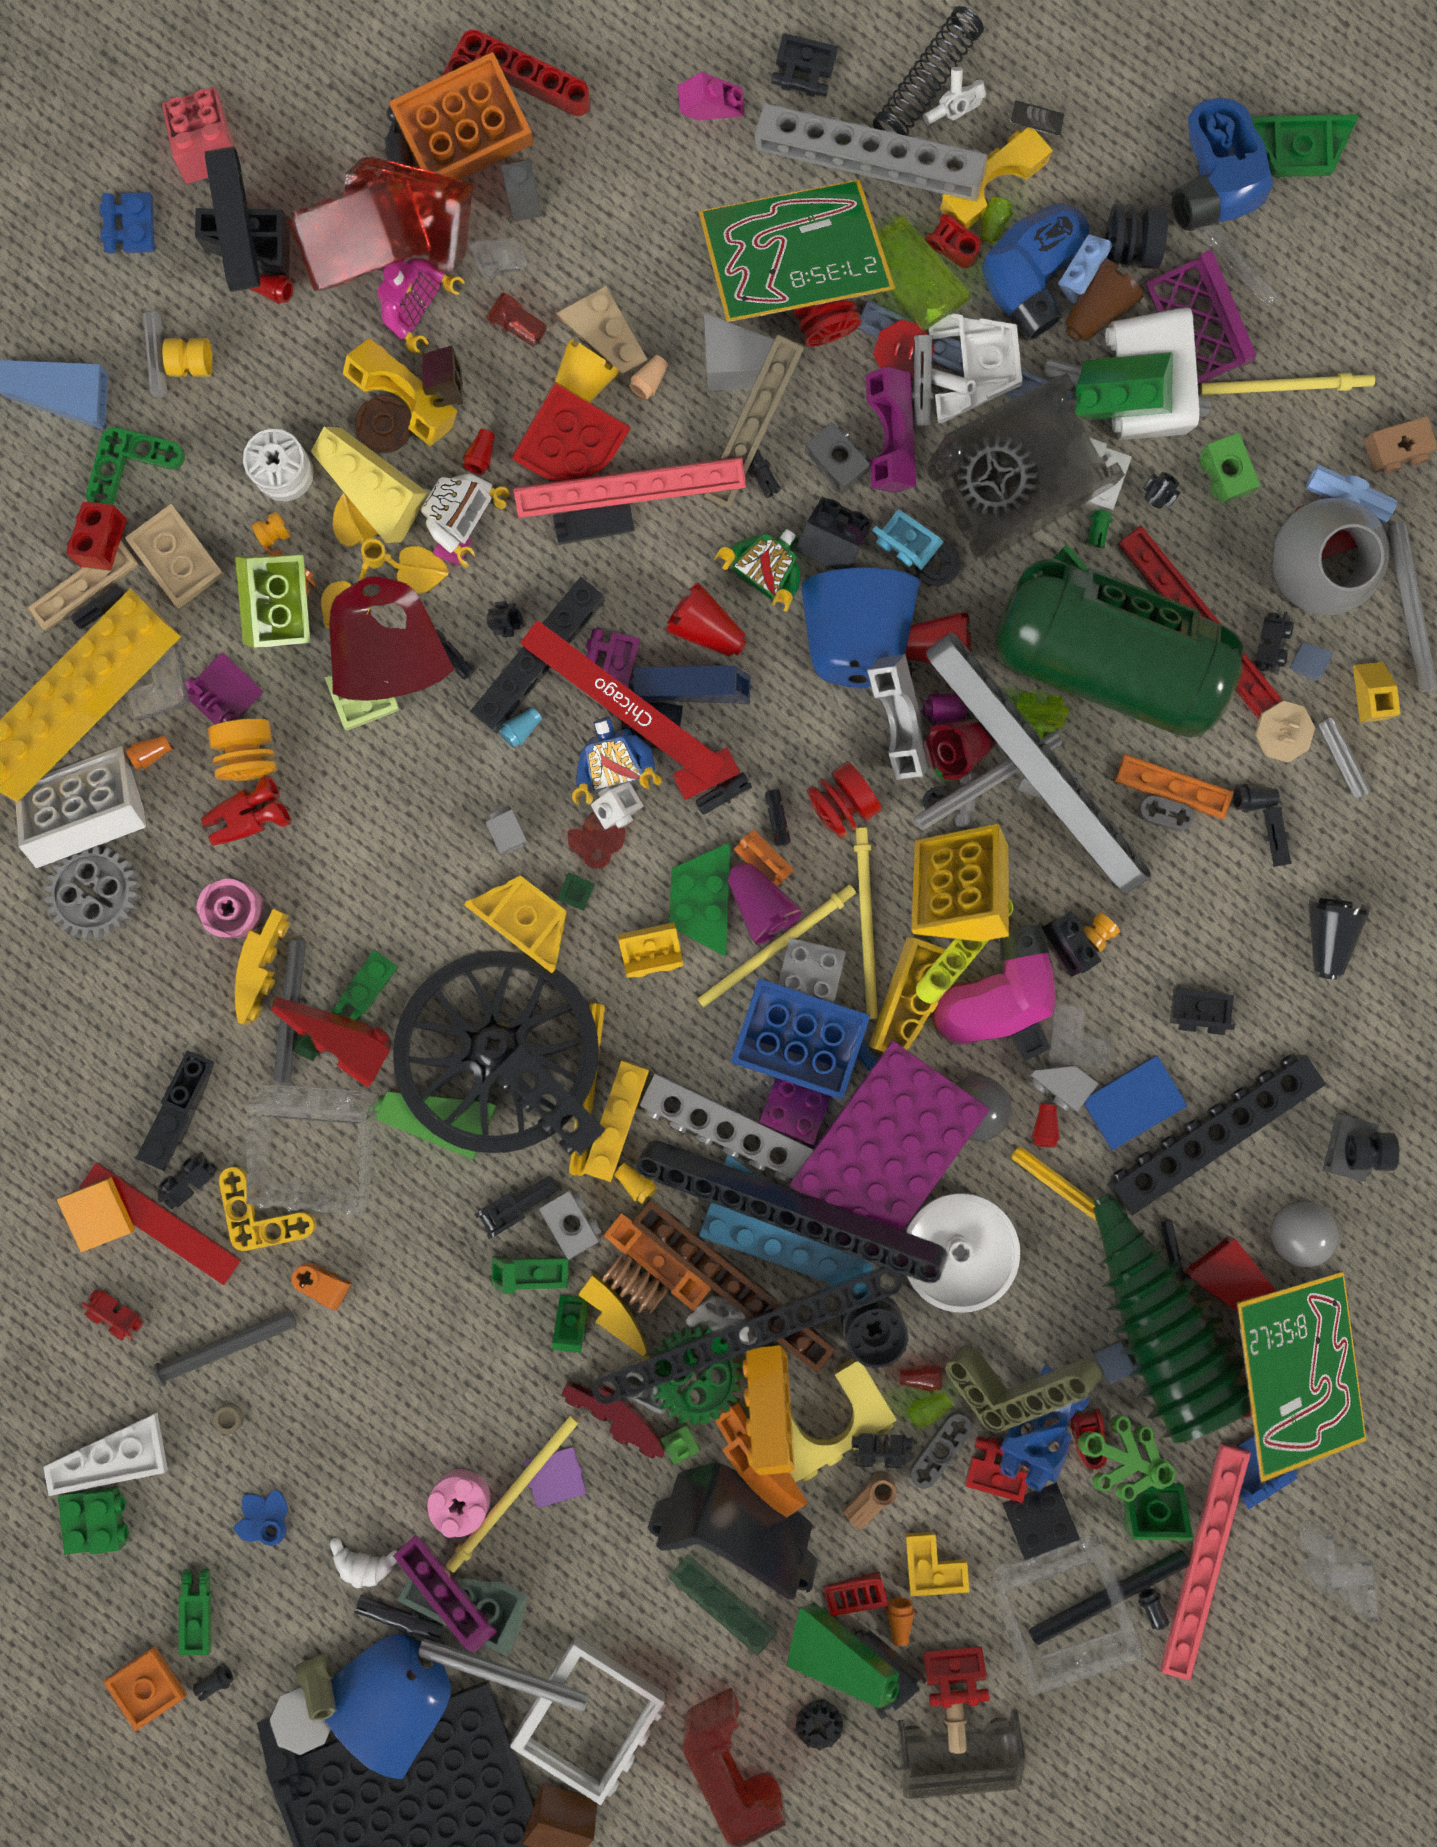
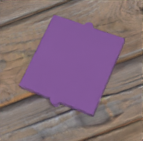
M573 1446L555 1451L529 1482L528 1487L532 1488L537 1508L587 1494L581 1475L583 1468L579 1467ZM534 1458L524 1460L526 1468Z

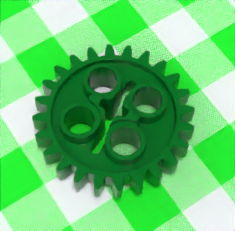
M700 1326L694 1327L692 1333L688 1327L681 1329V1335L679 1332L674 1331L670 1333L672 1340L667 1337L662 1339L661 1342L664 1348L657 1347L654 1349V1352H660L709 1333L711 1329H705L702 1334ZM721 1337L714 1339L711 1344V1348L715 1352H723L728 1347V1342L720 1343ZM692 1348L687 1349L683 1353V1358L687 1363L696 1362L691 1356ZM733 1356L704 1368L697 1374V1380L688 1383L681 1394L677 1393V1389L694 1376V1372L680 1377L678 1382L671 1380L653 1387L657 1388L658 1392L652 1398L653 1400L662 1398L663 1402L659 1407L660 1410L668 1407L671 1408L668 1415L669 1418L675 1417L679 1413V1423L686 1422L688 1417L691 1425L698 1424L699 1418L702 1424L709 1423L710 1417L713 1420L720 1418L719 1411L723 1413L730 1411L726 1402L735 1403L737 1401L732 1392L741 1391V1388L735 1384V1381L742 1379L743 1376L736 1374L735 1369L742 1365L741 1363H733L732 1359L735 1357ZM661 1359L656 1362L655 1369L660 1374H667L670 1372L672 1364L666 1359ZM712 1369L719 1373L720 1380L718 1384L711 1380L710 1373ZM692 1389L696 1390L699 1394L698 1404H694L690 1399Z

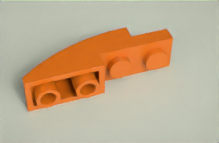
M737 1403L729 1408V1412L722 1413L720 1418L715 1420L729 1444L722 1450L749 1487L763 1501L786 1518L807 1505L808 1502L790 1472L759 1475L753 1470V1467L749 1466L747 1452L748 1448H752L751 1436L749 1437L747 1434V1416L740 1404Z

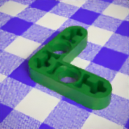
M117 427L106 429L101 436L86 491L87 502L98 503L94 496L102 491L103 485L98 482V479L105 483H111L110 487L104 484L103 493L107 495L106 500L101 499L100 503L114 504L126 459L175 470L180 468L185 461L184 450L173 441ZM116 435L122 441L121 445H115L113 451L118 456V459L111 455H105L106 452L112 454L113 445L109 443V440L115 439ZM141 442H148L151 446L150 452L145 456H139L136 452V448ZM159 449L162 452L170 453L173 449L177 454V458H171L170 462H168V459L163 455L157 454V451ZM112 462L116 467L114 474L109 477L103 476L101 472L103 465Z

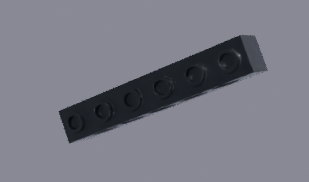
M580 576L542 624L571 644L605 602L604 595ZM522 647L470 712L497 734L503 727L502 723L508 721L551 667L525 647Z

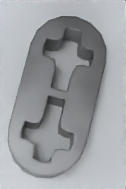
M1159 796L1146 797L1138 806V813L1142 820L1174 831L1188 829L1194 822V813L1190 807ZM1155 802V808L1163 810L1164 813H1155L1151 817L1149 816V810L1145 809V806ZM1182 810L1183 816L1187 818V821L1177 825V819L1168 816V814H1177Z

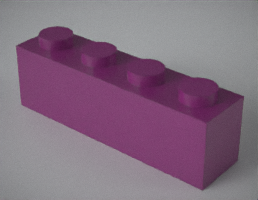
M415 1535L393 1555L465 1649L475 1653L497 1632L423 1539Z

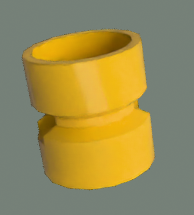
M165 338L162 355L164 369L169 377L187 376L188 372L193 377L211 376L213 353L208 338H190L188 343L181 338Z

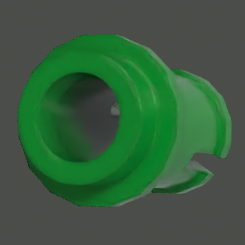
M1094 510V514L1090 515L1089 519L1092 520L1086 543L1087 546L1092 547V545H1095L1094 547L1105 548L1108 527L1113 522V519L1110 518V512Z

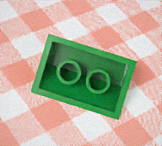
M1173 353L1085 360L1076 385V415L1084 420L1172 413Z

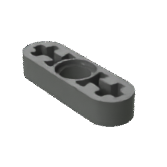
M953 1412L949 1414L913 1462L909 1473L915 1486L926 1489L934 1485L970 1436L972 1424L964 1413ZM962 1419L964 1420L963 1426L965 1430L963 1432L959 1430L955 1432L952 1437L957 1442L953 1445L942 1434L946 1432L949 1436L954 1429L951 1423L953 1421L959 1422ZM938 1442H944L949 1447L947 1455L941 1458L934 1456L932 1453L933 1446ZM928 1455L939 1466L935 1468L932 1464L928 1469L930 1478L927 1480L923 1477L921 1480H918L919 1475L916 1471L918 1468L924 1470L929 1462L925 1457Z

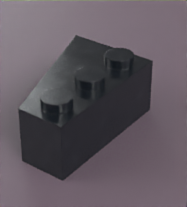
M196 208L195 238L204 251L222 257L214 209ZM248 209L258 269L274 275H285L289 279L290 222L283 209Z

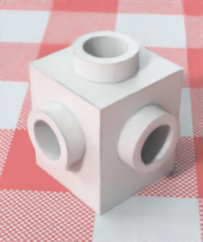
M630 782L615 788L611 786L601 790L598 793L600 798L591 804L605 830L614 825L618 829L633 821L631 815L644 807Z

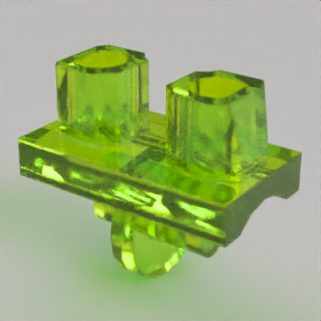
M1022 692L1015 706L1041 738H1043L1044 732L1054 733L1055 729H1063L1066 718L1069 716V707H1064L1063 697L1059 695L1047 696L1044 705L1036 704L1035 694Z

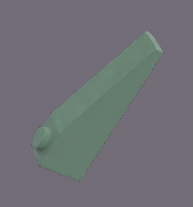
M409 1577L398 1601L446 1625ZM455 1578L497 1631L483 1645L508 1657L522 1627L528 1596L502 1582Z

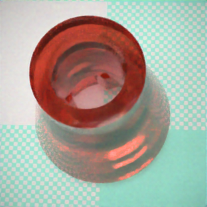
M932 1363L900 1368V1386H908L934 1393V1390H941L942 1366H935Z

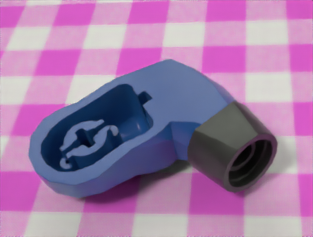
M1224 98L1205 100L1195 106L1188 117L1189 141L1199 162L1200 177L1176 188L1172 194V209L1178 225L1187 231H1194L1197 228L1214 225L1217 222L1231 221L1255 211L1265 204L1273 185L1265 145L1252 124L1251 115L1247 108L1235 100Z

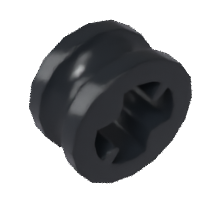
M940 787L929 789L923 797L924 808L930 807L928 802L932 799L929 797L930 794L942 795L945 798L948 796V793Z

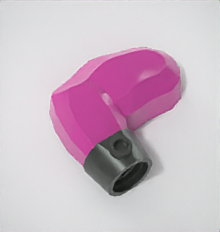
M1041 924L1009 929L1008 937L999 938L1001 961L1004 960L1001 973L992 974L977 981L953 983L938 1001L939 1004L932 1013V1020L936 1031L947 1042L957 1045H968L979 1041L1007 1037L1053 1014L1056 997L1054 973Z

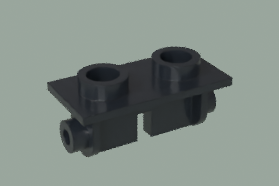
M1273 612L1268 613V617L1264 618L1261 639L1271 640V643H1259L1255 660L1259 671L1267 672L1269 667H1272L1275 674L1279 675L1280 667L1286 666L1288 650L1284 649L1286 639H1291L1294 622L1290 621L1287 612H1284L1283 619L1280 618V614Z
M203 1152L196 1157L190 1156L184 1161L180 1167L181 1170L174 1177L169 1175L160 1183L158 1187L159 1203L166 1198L164 1202L170 1209H173L175 1206L179 1208L194 1194V1191L188 1186L190 1183L199 1190L214 1177V1172L217 1169L211 1162L204 1163Z

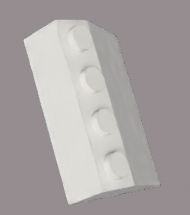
M123 745L45 774L19 802L15 801L19 847L36 868L146 827L143 804Z

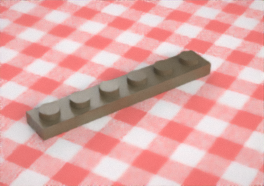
M777 333L720 458L721 460L743 457L745 475L804 349V345ZM739 489L704 493V497L730 509Z

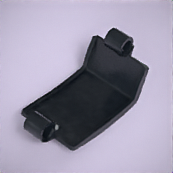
M710 1463L682 1471L677 1475L671 1497L661 1499L655 1503L648 1524V1530L658 1537L656 1547L659 1550H675L692 1545H700L740 1567L788 1600L796 1598L797 1590H806L807 1593L812 1590L818 1566L817 1558L807 1549L812 1523L799 1511L786 1518L774 1510L749 1487L736 1470L721 1463Z

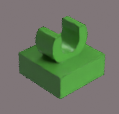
M687 1423L661 1437V1441L674 1465L700 1452V1448Z

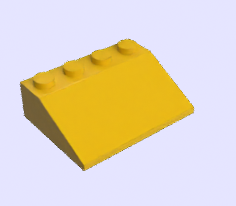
M999 824L915 840L911 926L913 934L971 941H985L1009 936V847Z

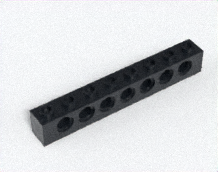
M1292 1053L1279 1061L1281 1065L1273 1072L1269 1069L1259 1074L1255 1078L1257 1083L1249 1088L1242 1086L1231 1094L1233 1099L1225 1104L1219 1102L1207 1110L1208 1116L1200 1121L1198 1118H1195L1183 1126L1185 1131L1177 1137L1172 1134L1159 1142L1161 1146L1153 1153L1146 1151L1135 1159L1137 1164L1128 1170L1126 1167H1123L1111 1175L1113 1180L1108 1182L1107 1185L1125 1212L1133 1216L1325 1086L1326 1083L1307 1055L1298 1054L1296 1056ZM1288 1075L1291 1079V1087L1284 1091L1281 1087V1080L1284 1076ZM1264 1091L1267 1095V1103L1260 1107L1257 1104V1096ZM1237 1108H1241L1244 1116L1242 1121L1236 1124L1232 1115ZM1217 1124L1220 1133L1216 1139L1212 1140L1208 1135V1130L1212 1125ZM1192 1140L1195 1143L1196 1149L1192 1155L1187 1156L1184 1152V1146L1188 1141ZM1169 1157L1172 1162L1171 1168L1166 1172H1162L1160 1162L1163 1158ZM1145 1173L1148 1182L1143 1188H1138L1135 1183L1136 1178L1139 1174Z

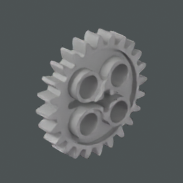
M98 845L93 848V852L89 848L82 851V855L80 853L73 854L71 860L66 857L63 858L62 862L64 865L62 867L53 866L57 875L47 876L53 882L52 886L44 887V890L52 895L44 899V902L53 904L47 910V913L57 915L53 922L58 925L63 924L61 930L67 933L72 931V936L79 938L83 935L84 939L91 940L94 934L95 938L101 940L103 939L104 931L113 936L114 926L124 929L122 920L124 918L133 920L132 916L128 913L129 910H138V907L132 902L141 898V895L134 892V889L141 887V884L137 881H132L138 876L136 871L129 870L133 864L127 860L123 861L124 856L120 853L114 855V851L110 848H106L103 852V849ZM94 866L93 876L86 879L85 873L87 869ZM77 878L83 884L93 888L96 893L112 902L113 907L109 908L102 901L92 897L89 892L76 885L73 879ZM117 882L116 892L109 895V887ZM76 890V899L69 903V895ZM99 906V915L92 919V910Z

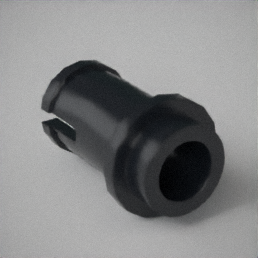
M1154 1588L1143 1590L1139 1594L1140 1599L1138 1603L1140 1607L1145 1609L1151 1623V1628L1153 1630L1166 1628L1170 1621L1160 1602L1162 1598L1160 1593L1156 1592Z
M217 1666L212 1674L193 1685L194 1695L197 1696L202 1693L198 1700L204 1701L220 1689L225 1690L229 1688L230 1683L233 1682L231 1670L227 1666Z

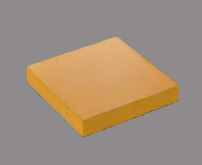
M111 1177L57 1199L80 1252L135 1231Z

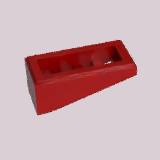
M880 1571L823 1586L831 1616L877 1609L889 1605ZM874 1585L877 1596L871 1598L868 1586ZM862 1587L865 1600L860 1601L857 1588ZM851 1589L854 1603L848 1604L845 1590ZM839 1591L843 1606L837 1607L833 1592Z

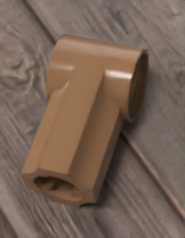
M884 1471L874 1473L869 1479V1483L842 1510L843 1514L856 1528L862 1530L884 1506H889L894 1502L897 1492L893 1477ZM879 1484L890 1486L886 1493L875 1491Z

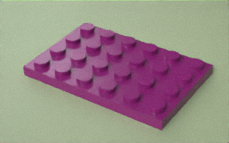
M892 1040L791 1180L790 1186L804 1195L903 1231L990 1108Z

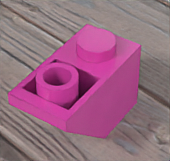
M700 72L678 85L680 114L696 120L744 116L742 87L704 72Z

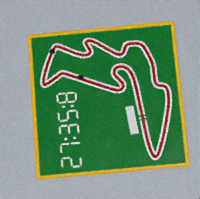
M860 179L698 211L727 322L895 289Z
M1344 1272L1238 1303L1261 1482L1365 1442L1366 1434Z

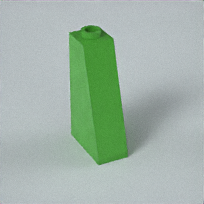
M388 1091L385 1096L380 1095L374 1111L378 1112L376 1120L472 1160L477 1157L478 1152L456 1147L431 1133L410 1111L401 1092ZM431 1095L424 1102L436 1115L445 1121L459 1107L464 1098ZM476 1100L450 1125L466 1132L483 1135L480 1100ZM491 1101L488 1103L489 1126L498 1106V1103Z

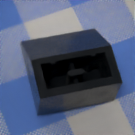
M822 496L806 522L795 551L836 570L851 568L874 520L867 518L862 512L852 511L842 506L834 499H827Z

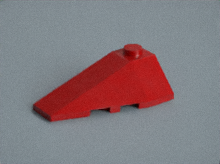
M276 997L273 1001L271 1010L297 1033L301 1035L308 1033L316 1045L315 1048L321 1053L325 1051L332 1053L339 1060L336 1065L369 1088L390 1052L391 1040L384 1030L281 997Z

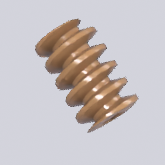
M621 1254L604 1274L602 1282L605 1283L613 1279L611 1290L621 1286V1298L631 1294L629 1305L639 1301L638 1312L641 1313L649 1309L650 1314L668 1292V1288L664 1286L657 1290L659 1280L654 1279L648 1283L650 1273L646 1271L639 1275L641 1265L636 1264L630 1268L632 1258L628 1256L621 1260Z

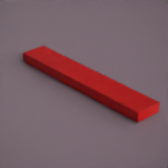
M100 1163L94 1164L80 1185V1189L111 1177L133 1225L222 1285L228 1282L242 1261L241 1258Z

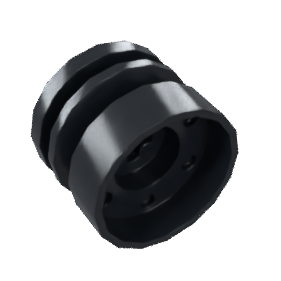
M1113 204L1104 238L1111 241L1113 245L1107 255V259L1117 265L1120 262L1122 268H1128L1135 254L1138 268L1158 269L1162 264L1167 241L1168 216L1166 206L1143 205L1139 218H1137L1135 204H1128L1126 209H1124L1123 204Z
M867 1291L861 1292L860 1294L854 1296V1298H863L866 1295ZM890 1296L841 1316L842 1331L847 1348L852 1357L863 1366L871 1368L887 1367L898 1361L905 1353L909 1341L908 1329L898 1305Z

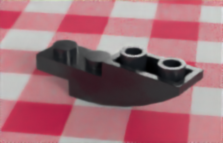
M186 1051L160 1102L162 1107L135 1159L165 1172L177 1146H181L207 1087L214 1061L191 1051Z

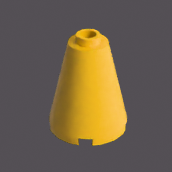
M570 338L555 381L591 402L617 376L620 370L615 366L609 370L611 365L606 360L582 344L578 343L577 345V342Z

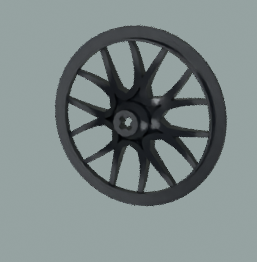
M495 951L460 958L432 974L416 990L403 1010L397 1025L393 1049L394 1071L398 1087L404 1101L419 1122L431 1133L449 1144L473 1152L490 1154L508 1153L534 1146L548 1139L555 1132L553 1131L551 1134H548L539 1124L525 1129L523 1108L516 1102L519 1096L512 1089L510 1091L514 1099L519 1132L489 1136L488 1103L490 1092L497 1084L495 1079L498 1077L494 1071L522 1045L544 1068L573 1081L574 1085L569 1093L583 1105L591 1090L598 1065L599 1044L593 1015L580 991L565 975L557 969L552 974L528 955ZM490 967H505L491 1005L471 971ZM512 968L538 976L539 980L526 1008L517 1019L505 1021L501 1015L502 1004ZM466 973L480 998L484 1010V1016L480 1024H468L450 1005L440 988ZM545 981L553 986L568 1002L565 1006L533 1016ZM436 993L456 1026L416 1021L424 1006ZM573 1010L579 1024L581 1037L549 1046H533L526 1041L529 1031ZM414 1028L447 1034L461 1039L465 1045L458 1055L444 1058L411 1057L409 1055L410 1041ZM490 1039H493L495 1042L501 1041L498 1044L499 1050L495 1053L492 1049L486 1051V1048L489 1047L488 1041ZM582 1044V1058L577 1076L546 1058L547 1056ZM410 1063L446 1067L448 1069L420 1095L413 1080ZM463 1072L474 1073L475 1083L468 1096L445 1121L436 1115L424 1102L434 1092ZM521 1074L518 1078L519 1086L524 1090L532 1089ZM480 1097L483 1135L466 1132L450 1125ZM544 1097L540 1098L539 1104L550 1110L555 1108L553 1103ZM564 1116L561 1120V1128H563L573 1118V1116Z

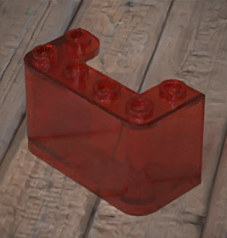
M363 157L345 174L341 243L351 245L355 250L364 251L368 247L373 246L378 240L385 241L392 247H408L415 249L419 254L430 255L429 263L439 272H454L466 256L473 186L463 180L375 157Z
M395 177L384 180L382 178L365 183L366 189L358 192L357 188L340 193V200L333 202L332 198L315 203L316 207L309 210L308 208H303L291 213L293 218L288 220L314 292L336 288L347 284L354 278L390 264L405 261L415 255L421 256L432 252L408 180L396 181Z
M731 1687L687 1710L684 1717L683 1752L724 1839L733 1847H742L785 1826L786 1817L784 1794L774 1776L768 1773H760L744 1781L729 1750L732 1748L731 1733L739 1728L737 1717L740 1711L739 1701Z

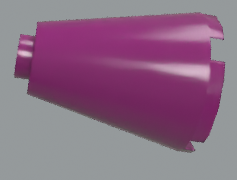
M741 862L729 871L731 874L728 877L729 885L750 938L756 945L764 944L776 938L774 933L783 927L786 931L801 917L802 910L800 906L751 863L744 864V862Z

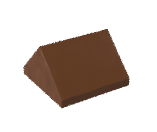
M542 1782L521 1842L522 1845L529 1847H589L594 1840L597 1803L586 1795Z

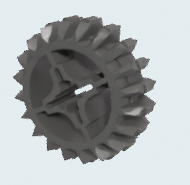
M1000 435L995 436L994 445H991L989 437L983 438L985 448L982 449L979 443H974L973 448L977 453L974 455L972 452L966 451L964 454L966 458L971 460L970 463L960 462L959 467L967 469V473L957 475L958 479L967 480L966 484L959 486V490L964 491L969 488L970 493L964 497V500L969 501L974 497L976 499L972 505L974 510L982 503L984 504L982 513L985 515L989 512L990 507H994V516H999L1000 507L1002 506L1004 512L1010 514V503L1017 509L1021 508L1022 505L1018 498L1021 497L1026 501L1030 498L1029 494L1024 491L1025 488L1029 490L1035 489V485L1028 482V478H1036L1037 473L1028 472V468L1035 466L1036 462L1030 461L1026 463L1024 458L1031 454L1030 450L1025 451L1021 455L1018 451L1023 443L1018 442L1014 448L1010 447L1012 443V437L1010 436L1007 437L1004 445L1001 444ZM995 451L1008 453L1018 464L1007 467L1003 466L999 462L998 457H996ZM986 454L988 460L987 473L974 479L975 466L979 459ZM994 467L997 468L998 472L1012 471L1001 478L1003 481L1001 484H998L997 480H983L994 473L992 471ZM1021 473V482L1017 491L1008 497L1007 479L1010 476ZM984 485L992 486L999 495L1000 500L985 497L977 487Z

